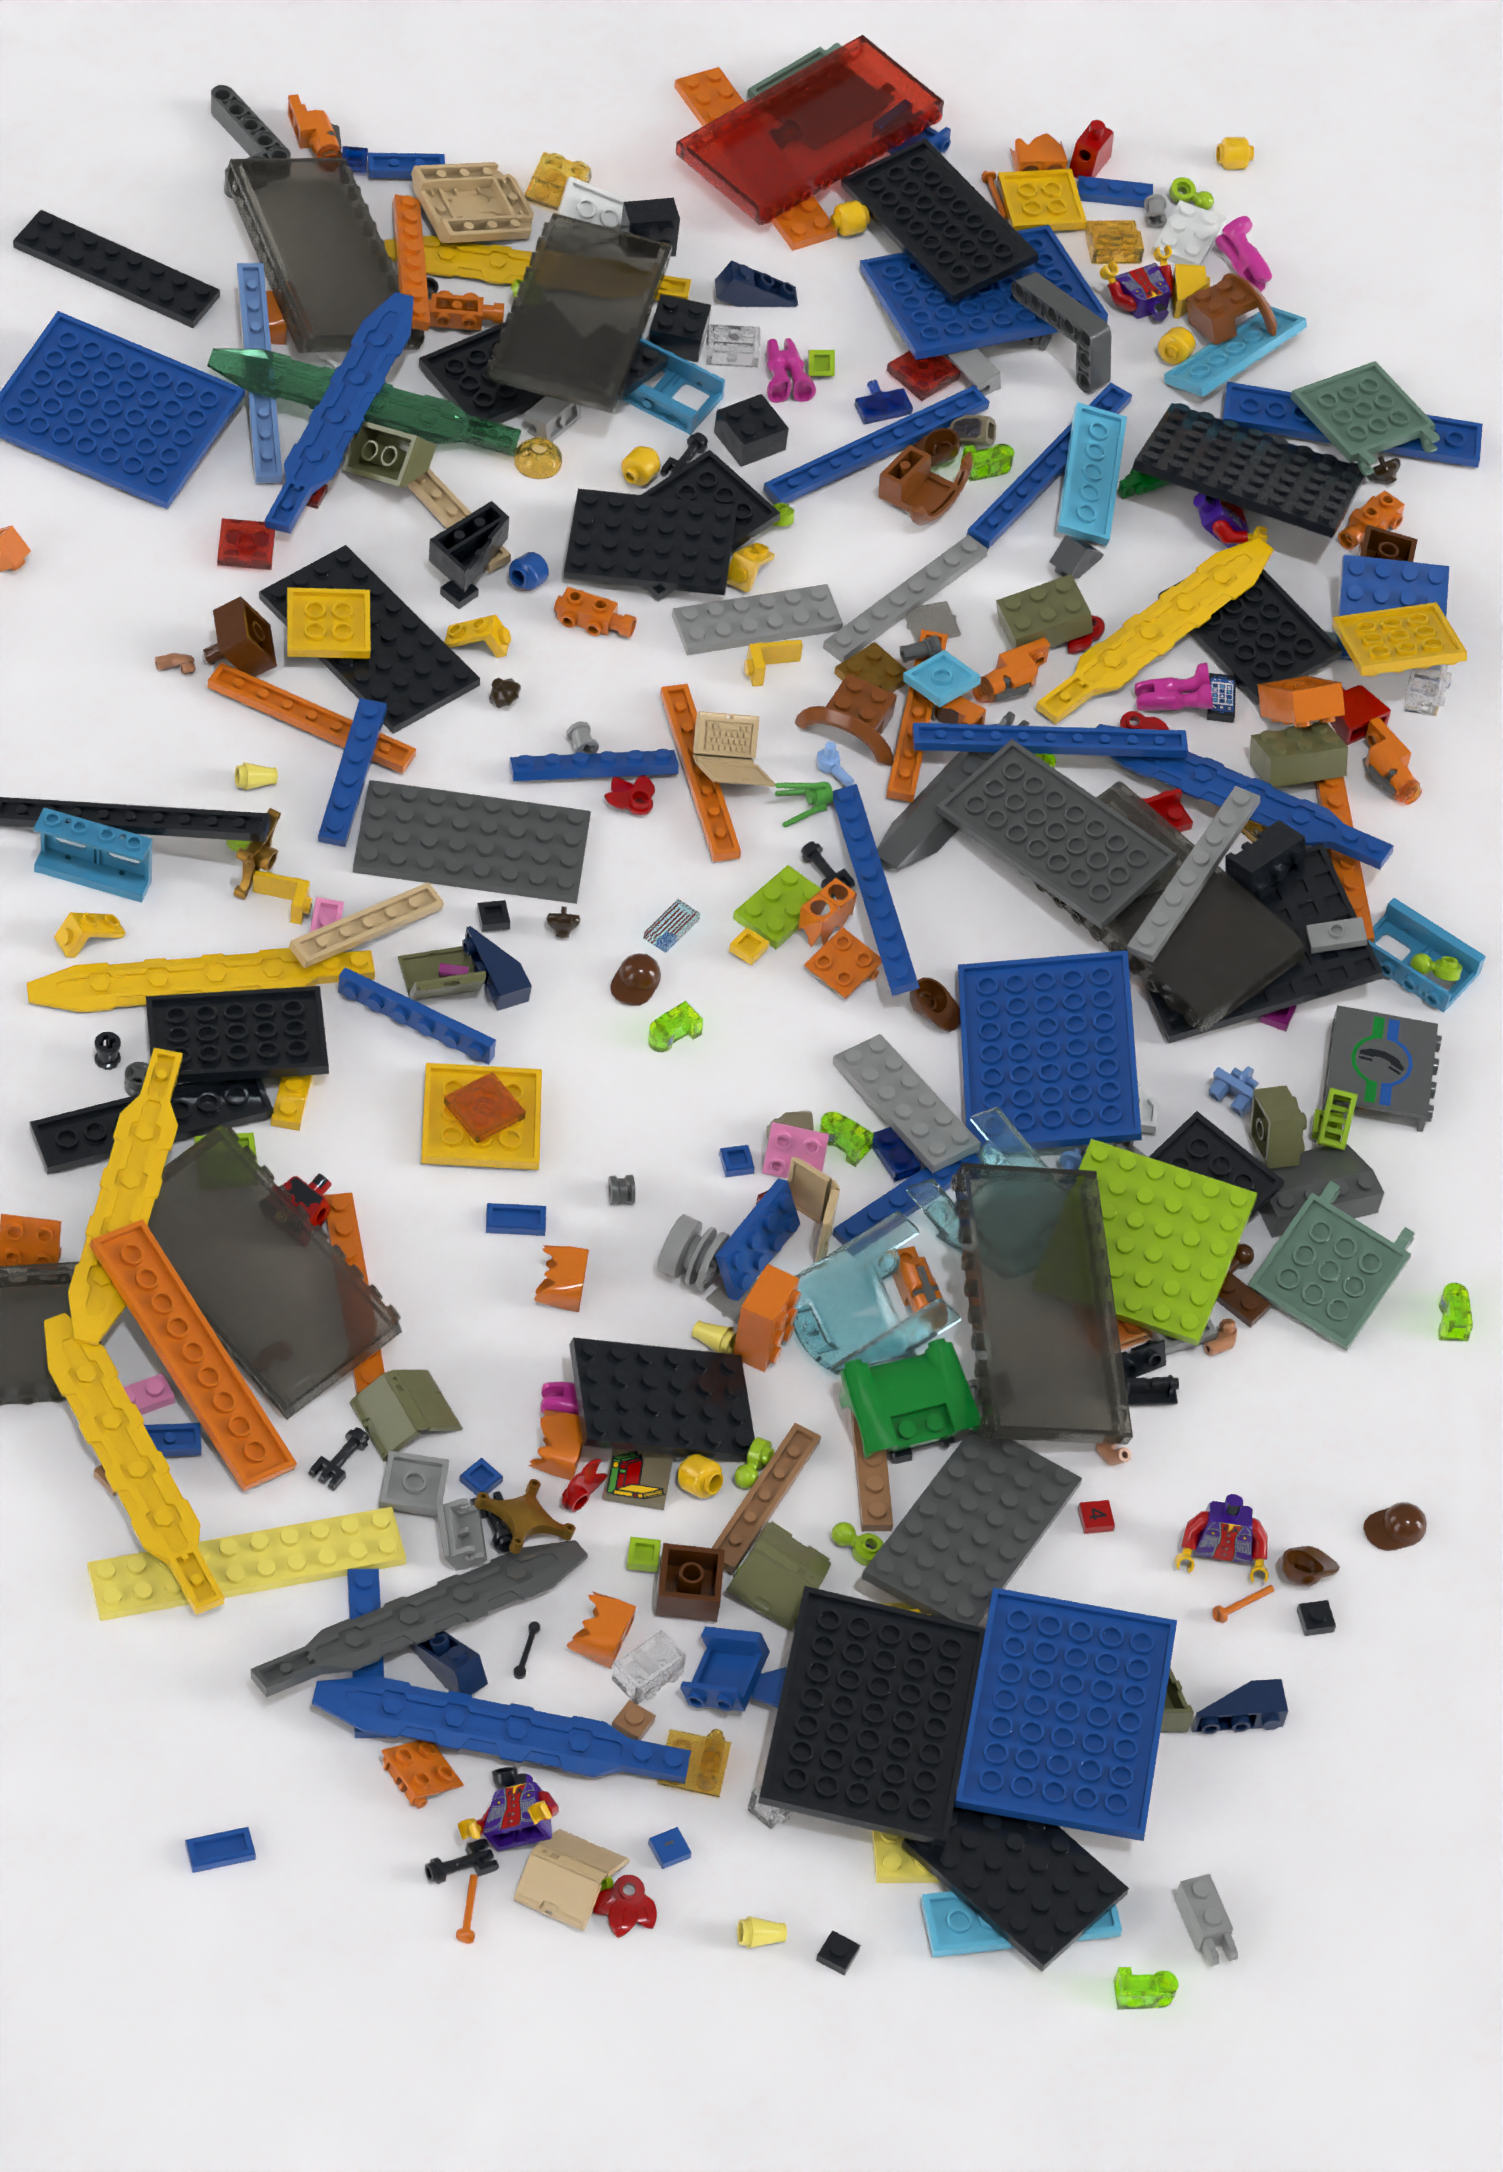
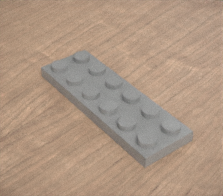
M828 584L673 608L672 611L674 623L687 655L749 646V644L760 642L767 643L836 632L843 627L842 619Z
M881 1034L833 1056V1065L932 1173L980 1151L981 1142Z

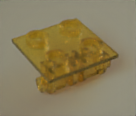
M670 1729L666 1746L691 1750L685 1784L658 1779L657 1784L720 1797L731 1742L725 1741L723 1732L719 1729L711 1730L707 1737Z

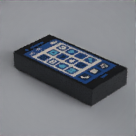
M1209 673L1213 709H1207V720L1234 723L1236 678L1232 675Z

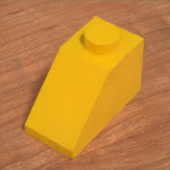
M1175 264L1172 275L1174 318L1179 319L1188 313L1186 297L1210 287V277L1206 276L1205 266Z

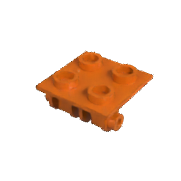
M842 927L804 966L846 999L865 979L870 978L874 980L878 976L879 971L877 968L882 964V961L878 954Z
M1 1214L0 1267L58 1274L59 1259L61 1258L62 1247H60L62 1221Z
M417 1740L381 1751L385 1756L382 1760L384 1762V1769L389 1772L394 1779V1783L400 1785V1791L405 1792V1796L408 1798L411 1806H416L417 1809L423 1808L428 1803L427 1796L464 1786L434 1743Z

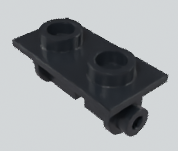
M1148 1340L1142 1345L1131 1348V1353L1124 1351L1114 1356H1108L1107 1360L1104 1361V1367L1108 1372H1113L1114 1385L1115 1380L1123 1379L1124 1376L1136 1378L1166 1366L1165 1341Z
M1168 1375V1377H1152L1150 1379L1128 1378V1376H1124L1123 1379L1115 1380L1119 1406L1178 1404L1176 1390L1179 1389L1178 1378H1173L1172 1375Z

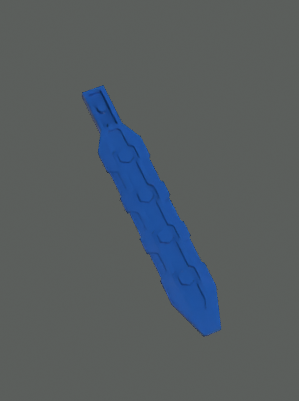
M395 292L362 321L351 341L352 346L342 364L336 368L330 379L331 384L319 405L315 406L308 419L309 423L298 443L294 444L284 462L286 482L264 520L266 528L291 534L311 495L333 479L344 459V452L354 434L359 432L365 421L364 416L375 396L379 395L386 382L385 377L396 357L401 355L411 336L413 296Z
M1098 724V726L1096 727V728H1118V729H1127V728H1121V727H1115V726H1109V725H1103V724ZM1189 751L1187 758L1110 756L1125 769L1149 779L1154 778L1177 789L1180 788L1183 794L1197 800L1203 799L1219 807L1223 805L1235 786L1260 795V804L1249 820L1265 827H1269L1280 820L1305 836V846H1315L1323 843L1325 848L1333 849L1381 870L1393 853L1394 845L1344 824L1329 809L1275 789L1273 785L1260 779L1250 778L1226 768L1224 764L1211 758H1203Z
M379 1676L317 1681L312 1700L314 1706L363 1732L393 1738L401 1736L436 1743L438 1747L458 1751L466 1749L496 1755L503 1760L518 1763L526 1761L561 1768L563 1772L593 1778L618 1772H627L685 1784L691 1750L628 1738L604 1721L579 1716L566 1717L536 1711L533 1707L514 1703L506 1705L472 1698L469 1694L454 1691L446 1693L411 1686L409 1682Z

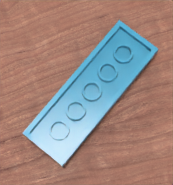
M1270 306L1277 322L1276 335L1272 336L1266 330L1264 319L1259 311L1236 326L1237 336L1218 345L1210 343L1164 374L1165 383L1203 397L1219 385L1227 382L1228 379L1237 373L1245 370L1246 367L1255 361L1260 360L1273 349L1278 348L1288 339L1296 336L1297 333L1307 327L1306 318Z
M1077 402L1073 414L1057 532L1107 546L1111 535L1127 416Z
M952 1891L922 1894L921 1905L933 1957L1014 1948ZM1115 1905L1076 1941L1121 1936L1122 1927L1117 1906Z

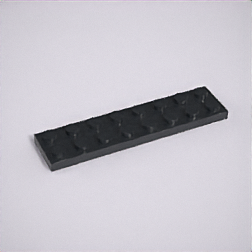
M40 210L13 240V248L191 328L197 325L220 298V289L44 210Z
M261 1078L175 1085L170 1102L178 1123L174 1142L268 1119L274 1114V1109ZM140 1094L31 1121L30 1131L47 1174L109 1159L115 1141L113 1135L119 1115Z

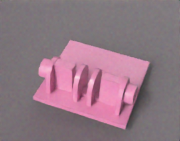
M772 1122L762 1173L788 1179L792 1157H797L822 1172L829 1134Z

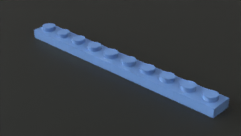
M237 263L255 483H282L283 473L264 264Z

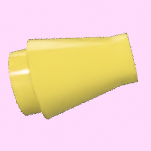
M243 762L242 765H237L235 768V784L237 788L248 790L277 784L278 772L276 767L270 768Z
M699 1320L693 1327L692 1337L700 1340L717 1353L732 1354L736 1332H734L732 1327L705 1323Z
M747 1916L746 1919H740L738 1922L739 1945H746L748 1949L786 1941L787 1927L785 1923H777Z

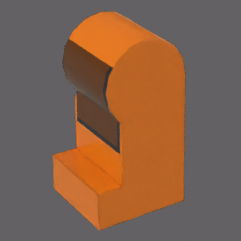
M959 696L940 708L935 705L934 716L942 723L984 725L986 709Z

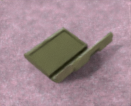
M463 946L398 956L409 998L412 1000L481 990L486 980L485 971L474 972L471 957L465 954ZM440 963L469 967V973L440 978Z
M391 1370L385 1372L350 1401L353 1411L383 1462L387 1461L389 1451L398 1452L417 1437L421 1430H463V1427L428 1370Z
M767 1521L755 1546L726 1590L785 1629L791 1631L797 1621L804 1586L818 1589L830 1568L831 1562L829 1561L830 1558L810 1545L806 1547L792 1538L793 1534L773 1521L771 1523Z

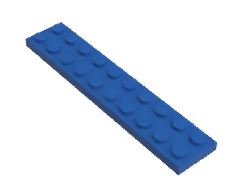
M1227 382L1222 422L1232 420L1238 423L1239 426L1247 429L1254 428L1264 433L1332 444L1290 398L1292 392ZM1427 415L1436 425L1434 432L1440 437L1439 441L1433 443L1437 447V451L1425 452L1420 438L1382 451L1478 468L1483 424Z

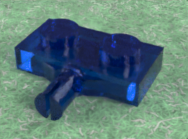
M871 380L867 383V387L872 395L856 398L854 403L863 425L911 415L913 411V406L904 388L883 392L877 380Z
M891 1127L868 1135L869 1145L894 1182L911 1177L921 1170V1164L915 1157L914 1152Z

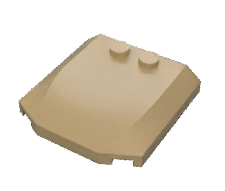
M495 162L414 166L411 173L413 190L440 242L444 243L529 239L534 212L516 179L510 174L503 175L498 171L499 165Z

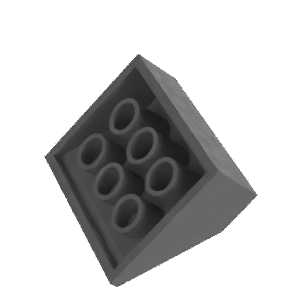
M1347 1143L1345 1151L1325 1146L1304 1151L1300 1156L1299 1166L1271 1169L1284 1180V1186L1259 1212L1271 1237L1275 1238L1283 1235L1310 1194L1313 1192L1320 1197L1330 1181L1340 1186V1193L1332 1205L1353 1218L1378 1213L1384 1191L1373 1169Z

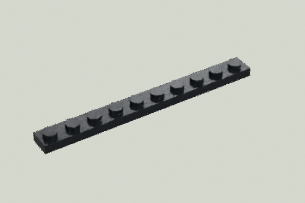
M0 797V826L34 828L43 808H48L134 834L265 842L272 823L270 813Z

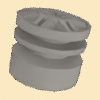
M683 1214L676 1220L665 1240L658 1259L657 1269L659 1272L675 1279L679 1278L687 1269L686 1284L693 1285L696 1281V1288L704 1292L720 1273L715 1254L729 1239L730 1235L725 1232L717 1235L716 1228L710 1227L701 1237L702 1222Z

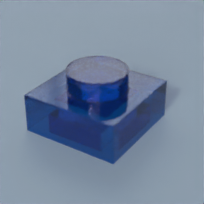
M343 146L341 171L366 173L368 148Z

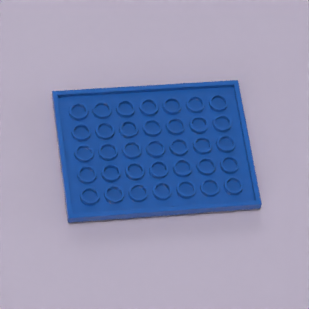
M1049 225L1017 231L1039 254L1038 262L955 303H952L904 252L860 260V271L915 360L1059 332L1020 304L1012 294V282L1033 272L1042 275L1102 318L1106 323L1108 321V313Z
M57 311L0 391V438L168 509L244 398L245 389Z
M1128 950L958 965L966 1127L981 1142L980 1151L975 1154L1089 1145L1091 1139L1103 1143L1142 1140Z
M993 1587L954 1807L1144 1841L1177 1620Z

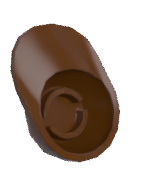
M941 428L930 432L913 447L931 455L932 467L936 464H944L954 460L959 453L961 442L956 431L949 428Z
M637 953L629 955L622 962L612 979L610 990L613 997L628 1005L639 1006L647 1003L657 989L661 979L660 967L657 961L648 954Z
M925 977L919 979L918 984L920 988L909 992L913 1010L919 1015L929 1018L938 1028L947 1032L954 1031L960 1024V1007L954 998L937 980Z
M1400 1502L1369 1515L1365 1520L1363 1529L1365 1536L1371 1544L1378 1549L1392 1551L1412 1546L1421 1541L1426 1533L1427 1522L1425 1514L1418 1506L1409 1502Z
M1312 1546L1289 1548L1284 1552L1281 1563L1283 1574L1287 1580L1301 1587H1310L1318 1583L1323 1577L1338 1573L1340 1568L1338 1563L1330 1556Z

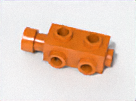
M446 290L432 293L431 300H429L430 327L481 331L482 320L493 321L492 324L503 323L504 303H494V305L483 304L484 297H478L475 293H466L464 296L452 295L451 292Z
M1385 490L1376 497L1372 496L1360 509L1356 508L1350 514L1348 519L1350 521L1349 526L1338 534L1339 543L1345 549L1352 550L1360 544L1366 525L1384 530L1390 527L1396 529L1403 521L1402 513L1405 504Z
M571 587L566 588L563 596L559 595L557 597L554 611L557 612V620H560L565 627L573 628L578 626L586 629L593 636L600 634L608 636L612 629L618 631L619 635L631 638L637 623V618L634 616L618 614V602Z

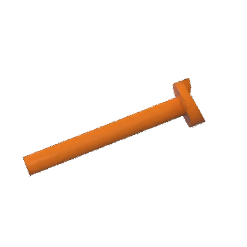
M984 171L981 179L984 183H988L999 214L1004 219H1007L1005 209L994 183L996 173Z
M1269 1585L1225 1608L1221 1605L1214 1607L1212 1612L1214 1620L1221 1623L1226 1622L1228 1614L1274 1592L1273 1586Z
M471 1874L469 1879L463 1927L456 1931V1938L466 1944L473 1943L475 1938V1932L470 1929L478 1876L475 1874Z

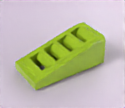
M1334 1088L1329 1089L1316 1144L1345 1151L1358 1094ZM1333 1099L1350 1103L1349 1108L1332 1104ZM1330 1110L1346 1113V1119L1330 1115ZM1331 1121L1344 1124V1129L1329 1127L1327 1123ZM1325 1132L1342 1135L1341 1141L1324 1137Z

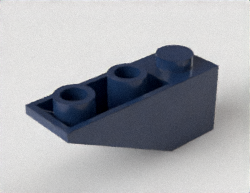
M732 260L715 279L717 299L737 307L798 306L796 286Z
M467 927L465 939L462 940V946L465 954L471 956L474 962V972H486L484 989L488 1001H493L497 1011L528 1002L532 985L521 963L473 927Z
M445 1631L435 1634L434 1638L417 1645H408L449 1691L472 1695L488 1685L480 1654Z
M1282 1679L1250 1681L1196 1713L1191 1728L1192 1733L1203 1732L1204 1734H1213L1226 1730L1243 1732L1248 1729L1257 1728L1274 1730L1278 1727H1283L1288 1714V1707Z

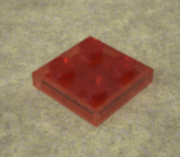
M911 351L889 362L886 370L921 401L958 380L961 372L942 355L915 360Z
M222 518L217 566L272 570L276 530L266 528L265 522Z

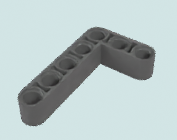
M226 85L215 86L211 90V114L250 156L225 169L224 193L226 196L232 199H241L288 178L290 175L291 157L289 149L232 88Z
M1037 272L1012 282V294L1020 304L1076 343V382L1083 392L1089 393L1109 383L1111 378L1112 337L1109 325Z

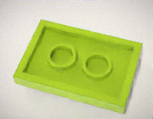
M787 865L734 911L733 919L745 928L751 929L768 940L769 945L776 950L798 931L801 906L816 895L821 888Z

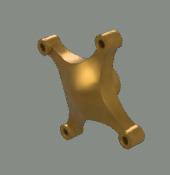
M269 808L267 811L271 815L272 823L266 841H251L246 850L240 848L236 854V858L243 861V875L241 884L236 886L233 895L243 900L246 899L253 883L254 871H260V869L270 871L277 859L278 850L271 847V843L281 813L272 808Z
M536 1479L529 1481L526 1494L507 1500H495L489 1498L487 1493L479 1492L474 1502L476 1508L492 1512L507 1524L513 1538L509 1550L514 1554L521 1552L524 1539L531 1535L546 1533L559 1536L564 1540H571L576 1529L571 1523L563 1525L555 1521L543 1509L536 1498L541 1483Z

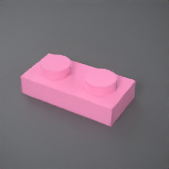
M316 897L310 932L342 918L344 902Z
M163 1373L123 1387L130 1401L136 1404L141 1415L175 1403V1396Z

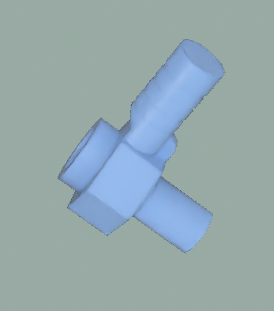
M831 741L827 742L825 748L817 752L816 761L818 769L823 773H832L845 787L853 785L854 779L840 766L841 760L839 751L836 750V744Z

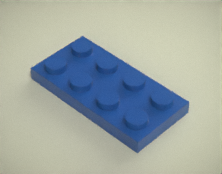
M778 1178L715 1254L729 1299L739 1301L743 1294L750 1289L752 1283L761 1274L766 1265L769 1264L800 1226V1220L787 1180Z

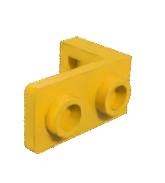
M760 543L750 544L734 552L729 566L727 584L744 592H750L759 567L773 560L775 554L768 551L769 548Z
M495 614L449 625L444 643L449 648L484 640L496 658L507 655L511 634Z
M802 640L749 644L747 660L744 661L745 675L750 676L752 686H763L766 671L765 665L799 662L803 648Z
M254 871L252 891L254 893L293 900L290 923L302 925L304 915H309L312 908L313 898L309 897L310 881L277 875L271 872Z
M70 912L54 938L66 957L76 958L89 937L123 938L126 932L120 925L118 918L113 914Z

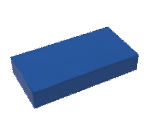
M487 1203L486 1233L545 1236L546 1206Z
M249 1827L185 1840L192 1873L256 1860Z

